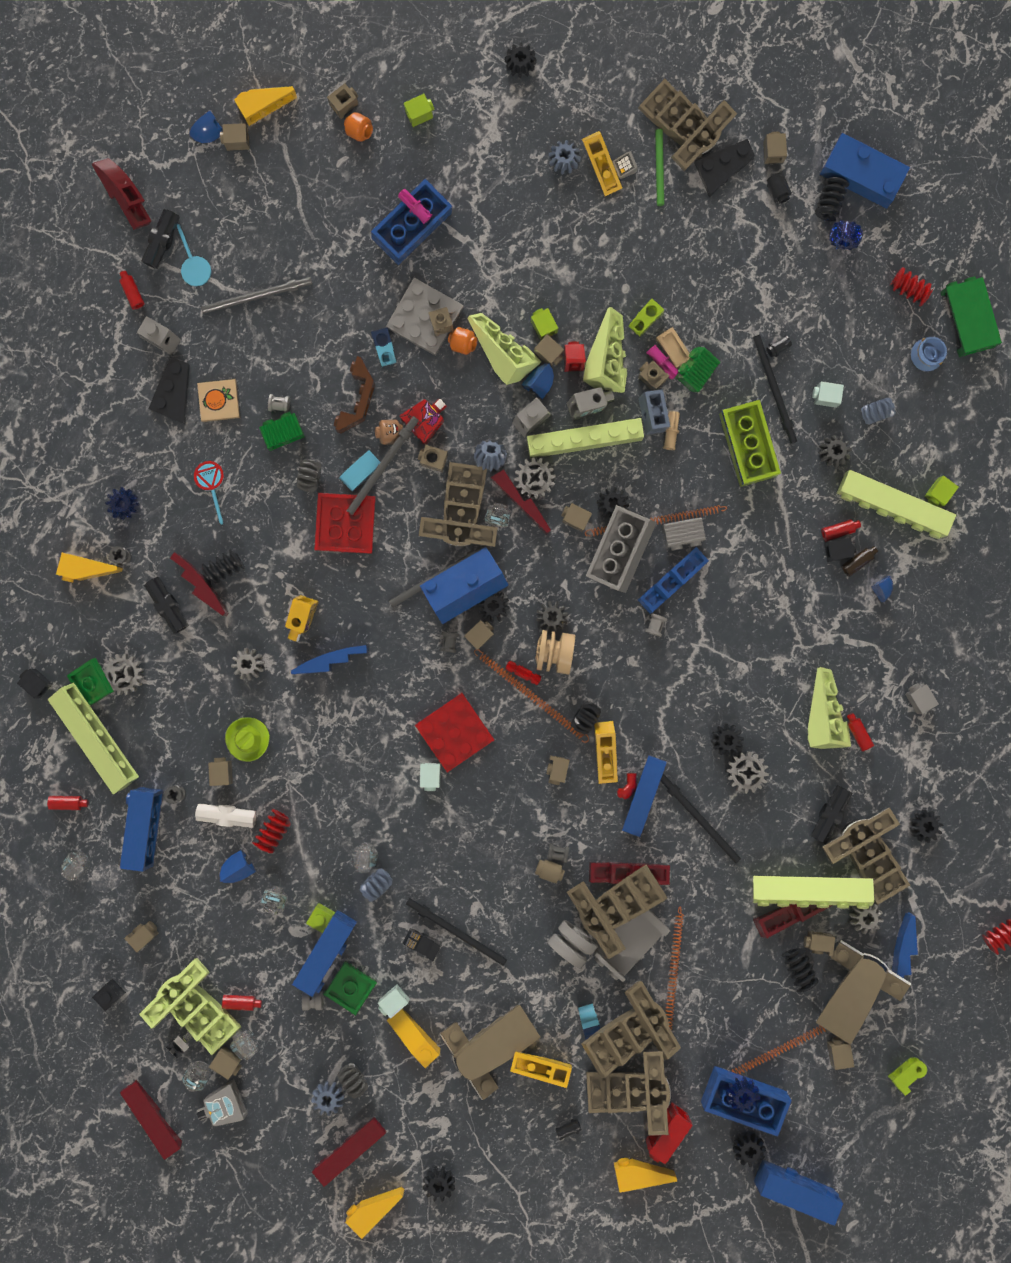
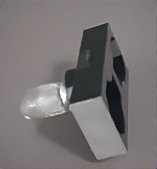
M187 1032L182 1039L179 1036L173 1039L166 1048L175 1058H178L189 1048L186 1043L193 1037Z

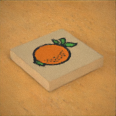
M236 379L197 383L202 422L240 418Z

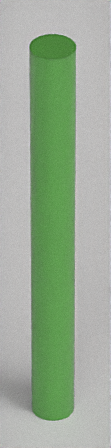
M656 129L657 206H664L663 129Z

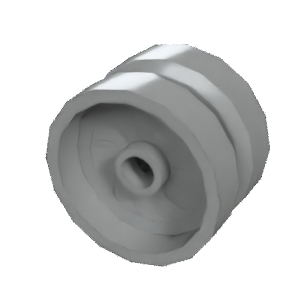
M563 920L558 927L561 935L553 934L548 940V944L569 963L582 969L587 962L586 956L582 952L592 955L598 946L581 929Z

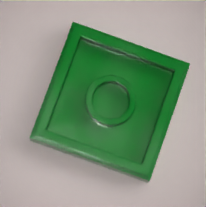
M96 658L89 660L67 675L71 684L74 683L90 707L114 692Z
M345 961L323 995L356 1016L377 984V981Z

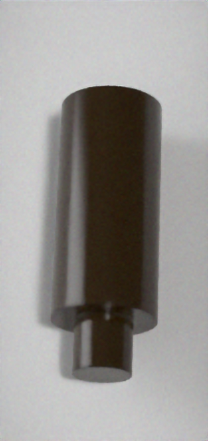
M875 546L870 549L865 548L843 564L841 568L844 573L850 577L875 559L874 555L878 553Z

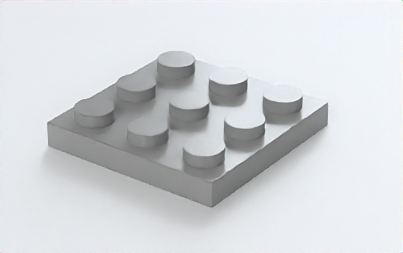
M413 278L386 328L436 356L449 332L435 337L428 312L447 307L452 324L454 325L464 305L420 280Z

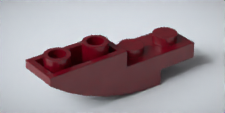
M109 158L93 162L92 166L110 198H116L133 230L149 225L152 221L142 205L145 200L127 174Z

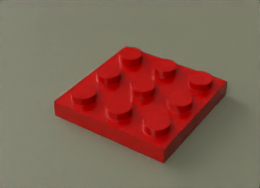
M318 493L314 550L373 554L376 497L366 496L352 515L346 510L357 495Z
M463 693L415 725L447 773L495 740Z

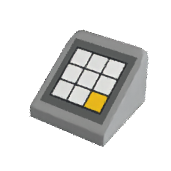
M631 151L612 161L619 180L637 172L638 168Z

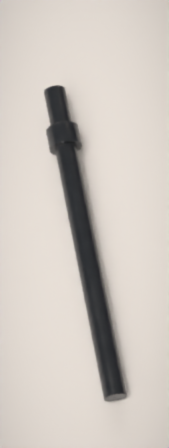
M760 334L756 335L753 339L782 419V428L784 431L786 430L790 444L796 443L798 441L793 429L795 427L794 423L789 418Z
M663 773L660 781L667 788V792L674 796L735 863H738L741 860L739 855L679 791L680 788L675 783L673 784Z
M411 898L406 902V905L417 911L418 915L422 918H428L500 965H505L506 958L431 912L430 908L423 904L422 906Z

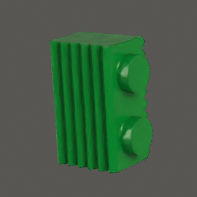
M705 347L694 348L689 354V360L678 369L679 374L676 376V379L691 392H700L709 377L714 373V370H716V367H718V364H720V361Z
M291 412L282 414L280 416L281 419L273 421V419L267 420L262 423L263 426L259 427L269 451L305 437L295 413L291 414Z

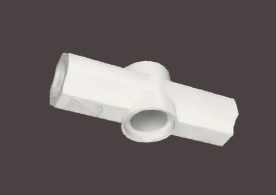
M198 804L195 813L196 821L211 822L226 827H233L234 825L254 828L257 816L256 811L238 809L230 805Z

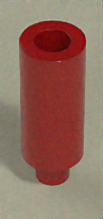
M121 271L119 273L121 276L119 282L131 308L135 310L143 307L145 303L133 277L128 275L127 271Z
M850 519L822 528L821 533L824 541L827 542L855 533L856 529L861 528V523L859 520L853 522Z
M854 713L847 715L849 720L847 725L861 751L872 748L874 743L861 719L856 718Z
M49 796L47 802L49 810H81L82 807H88L89 800H84L81 796Z
M223 995L222 1009L254 1011L255 1008L262 1007V1000H256L255 996Z

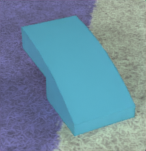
M369 450L340 476V479L353 492L375 471L380 461Z

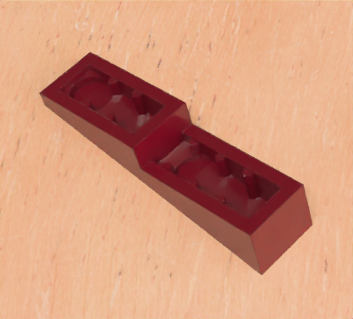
M504 469L491 477V481L546 535L551 532L550 527L533 500L529 498L525 502L523 501Z
M789 904L788 907H779L753 919L760 936L762 938H769L799 921L803 922L827 908H818L817 905L797 907V904Z
M135 1080L120 1091L121 1096L162 1158L165 1160L181 1148L182 1140L159 1113L160 1108L140 1083Z
M373 1117L349 1136L342 1145L316 1164L312 1171L313 1175L325 1187L383 1137L387 1131Z

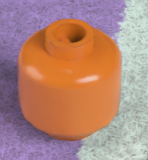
M354 112L346 117L344 121L345 133L349 137L363 142L372 135L373 126L368 117Z
M458 327L453 332H450L448 343H450L452 351L468 355L476 349L477 337H475L473 331Z

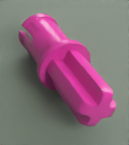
M403 189L398 194V197L410 208V213L413 212L423 224L429 221L432 214L423 207L420 200L417 201L406 189Z
M656 345L647 351V354L665 373L670 375L669 378L671 380L679 374L675 366L668 360L669 357H666Z

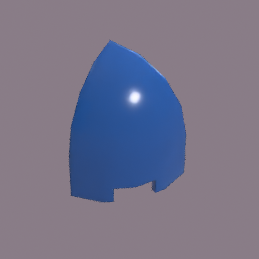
M208 111L194 123L189 133L190 137L197 142L210 143L220 137V132H223V128L215 120L216 118L212 112Z
M547 363L537 367L521 384L527 391L532 389L536 397L540 399L545 397L553 384L554 375L550 364Z
M886 576L871 586L881 603L885 602L893 591L891 576Z
M238 851L224 862L220 871V882H238L256 872L252 863L248 865L245 859L246 854L243 851Z

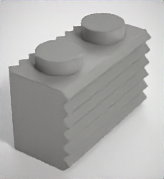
M702 517L668 523L662 526L666 548H671L672 551L683 549L682 545L690 544V547L701 546V542L706 540Z

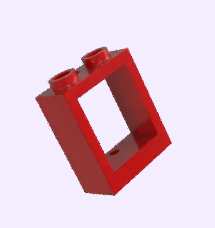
M673 1102L667 1108L669 1135H648L645 1139L650 1153L649 1156L657 1163L661 1161L665 1165L693 1126L688 1113Z

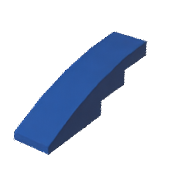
M697 547L694 548L644 593L638 601L651 614L708 563L709 560Z
M368 645L349 647L326 653L291 670V674L332 671V664L350 662V655L369 653Z
M648 755L622 831L638 837L641 836L664 772L666 761Z
M910 912L905 913L893 956L892 972L904 978V975H912L910 955H918L915 915Z

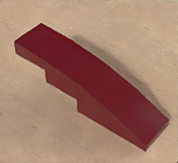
M174 552L170 559L185 569L181 576L196 587L192 594L222 616L227 617L229 613L213 587L208 585L204 576L180 554Z
M589 862V882L618 884L644 865H647L659 885H670V865Z

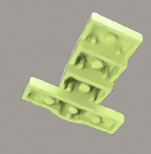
M196 958L180 974L167 980L159 989L157 997L139 1015L152 1029L171 1012L180 1026L185 1027L196 1042L200 1041L208 1052L214 1055L241 1028V1025L226 1009H222V1006L198 985L210 972Z

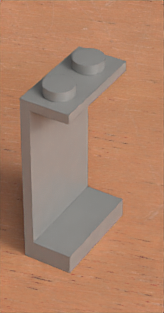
M648 910L614 929L625 946V950L608 959L599 945L594 952V956H596L594 960L601 967L605 965L610 970L608 973L616 981L620 979L624 982L626 980L624 976L662 935L666 937L670 929L652 911Z

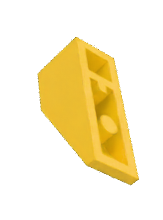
M293 86L251 89L247 92H241L234 101L250 126L297 98Z
M600 131L583 138V144L604 195L607 196L622 189Z
M62 552L56 575L62 576L61 580L73 583L74 579L81 581L122 572L123 568Z
M613 721L596 722L594 725L598 783L618 782L616 733Z
M403 1008L391 1019L390 1017L387 1019V1022L411 1054L424 1068L440 1055L441 1048Z
M515 1051L510 1072L567 1088L572 1065L554 1059Z
M621 1158L614 1162L620 1193L677 1182L674 1170L628 1158Z
M400 1187L362 1200L357 1205L353 1204L346 1212L347 1218L345 1223L363 1239L399 1202L404 1195L405 1189Z

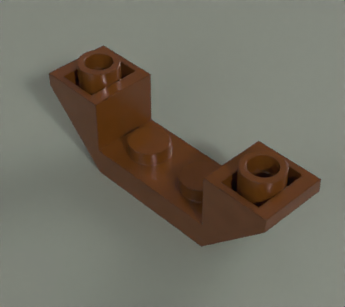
M358 356L356 361H352L350 372H352L354 379L364 381L365 384H361L359 391L361 398L354 407L356 415L341 411L340 415L336 416L334 427H336L337 433L340 434L365 421L375 388V383L361 357Z

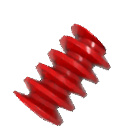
M902 267L890 285L894 284L893 291L900 288L899 295L907 292L906 299L914 296L913 303L920 300L919 306L921 307L933 291L931 289L932 284L927 283L924 286L925 279L917 282L918 275L911 278L912 272L908 271L904 274L905 268Z
M275 809L271 810L275 814L274 816H267L271 822L263 823L266 830L259 829L263 835L255 836L258 843L252 842L257 848L267 853H274V847L279 845L277 840H282L283 838L281 833L287 832L285 826H291L289 818Z
M1007 919L1006 924L1000 923L999 928L993 927V933L988 930L986 936L982 934L983 940L996 955H999L998 948L1006 951L1004 944L1011 947V919Z

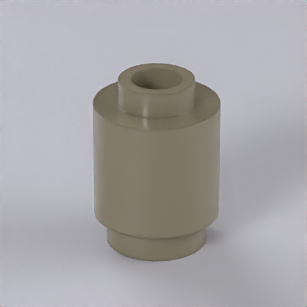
M545 859L544 861L539 860L535 874L539 875L541 879L556 884L557 881H562L565 870H562V865Z

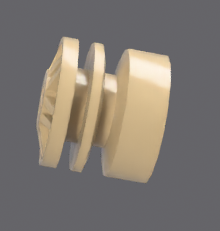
M542 630L537 643L535 657L537 670H542L543 662H547L546 671H550L553 663L556 664L557 673L569 675L575 634L562 633L560 641H556L555 631H552L551 639L549 640L547 639V630Z

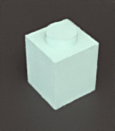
M820 382L813 389L812 398H815L814 404L837 408L842 401L844 385Z
M441 763L420 764V787H424V791H436V788L440 787Z
M397 984L380 998L378 1008L384 1016L388 1015L391 1019L408 1004L409 997Z

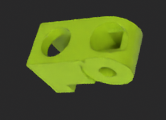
M651 299L628 327L640 337L664 314V309Z
M911 1057L888 1077L898 1090L906 1096L911 1092L908 1086L917 1078H922L926 1075L927 1066L918 1058Z

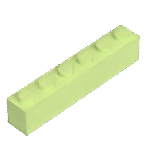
M641 418L531 435L527 436L529 458L642 441L644 433Z
M852 470L845 472L837 494L841 495L843 500L849 502L852 500L856 501L862 508L877 510L876 513L881 516L887 517L889 515L894 518V521L901 524L908 523L912 525V529L917 531H927L929 536L936 539L948 536L956 517L954 513Z
M74 683L60 688L48 699L112 794L123 790L139 778Z
M753 876V903H757L758 906L777 904L779 907H788L789 904H797V907L817 905L818 908H828L829 905H837V908L841 909L849 908V906H857L858 909H869V906L874 904L873 879Z

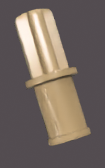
M670 411L668 413L670 427L665 431L663 449L675 450L677 434L679 433L680 413Z

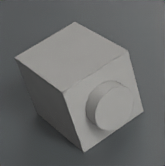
M917 683L909 688L910 691L905 694L917 714H924L939 705L927 684L920 685Z

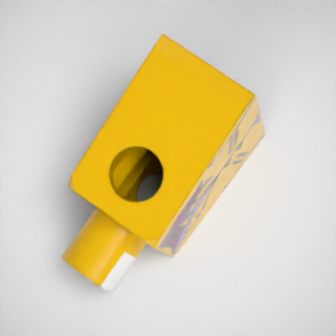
M302 595L293 599L285 625L286 628L290 629L288 639L299 642L301 633L309 630L319 601Z

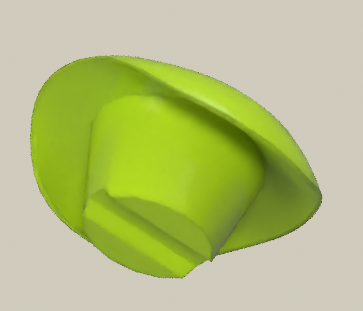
M240 718L234 721L226 731L225 741L227 748L235 758L241 761H254L260 758L268 747V729L261 721L255 718Z

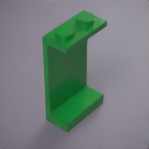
M974 276L965 279L963 283L958 284L955 281L947 284L946 288L940 293L941 296L947 295L962 345L957 350L958 356L963 357L1000 345L1002 341L984 278L976 279Z

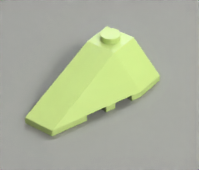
M612 307L607 309L586 361L583 381L593 388L601 387L602 390L623 393L625 392L627 368H623V358L626 357V354L622 350L621 341L624 339L623 315Z
M483 313L469 315L467 319L495 373L506 385L519 382L540 365L541 361L525 345L521 347L514 342L515 337L511 334L508 336L502 333L500 326Z
M822 667L817 668L808 723L810 747L819 749L851 747L849 727L847 721L843 722L840 712L843 711L842 704L839 705L836 698L838 690L832 670Z

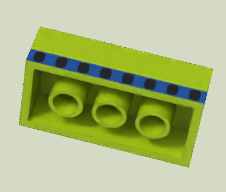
M760 400L722 410L719 416L740 487L780 475L781 471Z

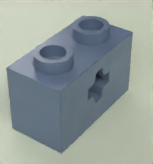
M663 389L644 392L638 399L645 434L663 433L670 427Z

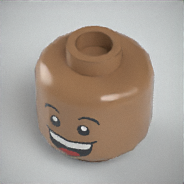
M396 419L381 420L379 427H375V437L379 438L380 443L383 445L394 444L399 437L398 433L403 428V425L399 424Z

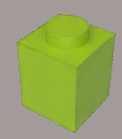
M425 94L404 102V109L412 127L433 118L432 111L434 106L431 99L427 100Z
M541 308L533 313L531 323L540 341L547 334L551 337L558 333V326L548 308L545 310Z
M943 475L937 478L924 497L928 499V503L937 507H943L948 503L959 486Z
M318 903L306 924L323 933L335 912Z

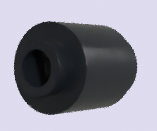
M781 173L770 176L767 179V187L774 202H779V204L785 203L792 194L785 177Z

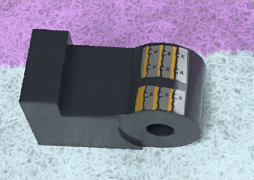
M410 928L403 944L426 956L427 959L434 961L442 942L423 932L421 933Z

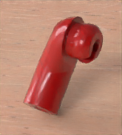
M627 773V785L624 788H619L617 791L619 798L628 799L636 791L637 773Z

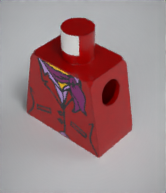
M440 398L432 405L424 399L399 417L405 425L408 424L413 416L417 418L419 422L412 432L424 445H427L444 423L440 413L447 406Z

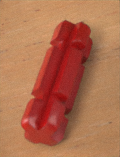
M508 661L505 667L507 671L514 672L515 675L527 681L530 680L535 685H538L542 677L540 675L533 674L532 671L520 665L517 666L513 661Z

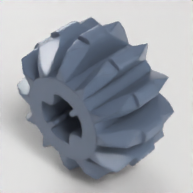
M566 140L562 145L558 141L557 146L551 147L552 152L548 156L551 159L549 164L550 166H555V172L561 169V174L563 175L565 170L568 173H572V168H578L577 163L580 162L581 157L579 156L580 150L575 149V143L568 145Z
M891 398L881 399L861 408V415L866 424H872L894 416L896 413L895 406Z
M490 439L488 442L482 441L481 444H478L474 453V461H476L477 467H482L483 470L489 469L490 472L493 469L498 471L500 467H503L507 456L504 445H498V441L491 442Z
M382 868L378 869L360 886V891L370 902L374 901L389 889L393 879Z
M325 1081L324 1086L318 1084L317 1089L312 1092L314 1097H312L311 1102L316 1103L314 1110L321 1109L320 1115L324 1111H326L327 1116H330L331 1112L336 1114L339 1111L338 1107L342 1108L344 1104L341 1100L344 1099L345 1095L340 1094L342 1087L335 1088L336 1082L329 1086V1082ZM325 1096H327V1098H328V1096H330V1097H331V1101H329V1099L326 1101V1100L324 1099Z

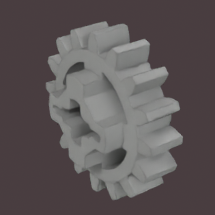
M532 457V462L529 463L525 459L524 466L522 464L518 465L520 471H515V474L519 477L514 478V482H519L516 489H522L521 495L527 493L528 499L531 495H534L535 500H537L538 495L544 498L545 491L551 492L549 486L555 485L551 480L555 479L556 476L551 475L554 471L553 468H547L549 462L542 464V458L536 462L535 458ZM537 466L539 468L531 470L529 467ZM545 472L548 477L547 483L543 480V475ZM523 474L527 477L525 485L522 482ZM539 474V482L534 481L530 484L532 478L531 475L536 476ZM534 487H538L541 490L532 491L531 489Z
M116 654V659L113 657L108 658L110 663L103 664L106 667V670H103L114 691L112 693L117 691V695H122L124 691L125 695H129L130 690L136 692L135 686L142 685L139 679H144L145 677L140 675V672L144 671V668L138 667L141 662H134V656L128 659V654H123L122 657L120 654ZM119 662H125L120 667L115 666ZM121 671H124L125 678H121ZM125 682L130 683L127 687H121Z
M747 751L746 756L743 752H739V758L733 756L734 762H728L731 769H726V772L730 773L726 778L733 780L730 785L732 787L737 785V791L740 792L743 788L745 794L748 793L749 789L752 793H755L756 787L762 789L761 782L767 783L764 776H769V773L764 772V770L768 766L762 765L764 759L758 760V754L756 753L751 757V752ZM741 761H743V764L739 768H736V766ZM752 761L758 765L759 770L754 768ZM747 768H748V770H750V771H752V772H754V773L748 774V775L746 776L745 774L741 773L740 771H742V772L747 771ZM735 775L740 776L742 784L738 782ZM758 777L757 781L752 784V780Z

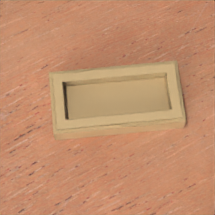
M673 327L656 337L676 369H679L682 364L689 360L690 353Z

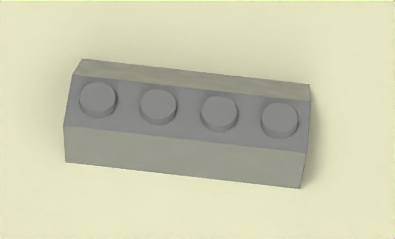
M616 505L586 577L626 593L657 522Z

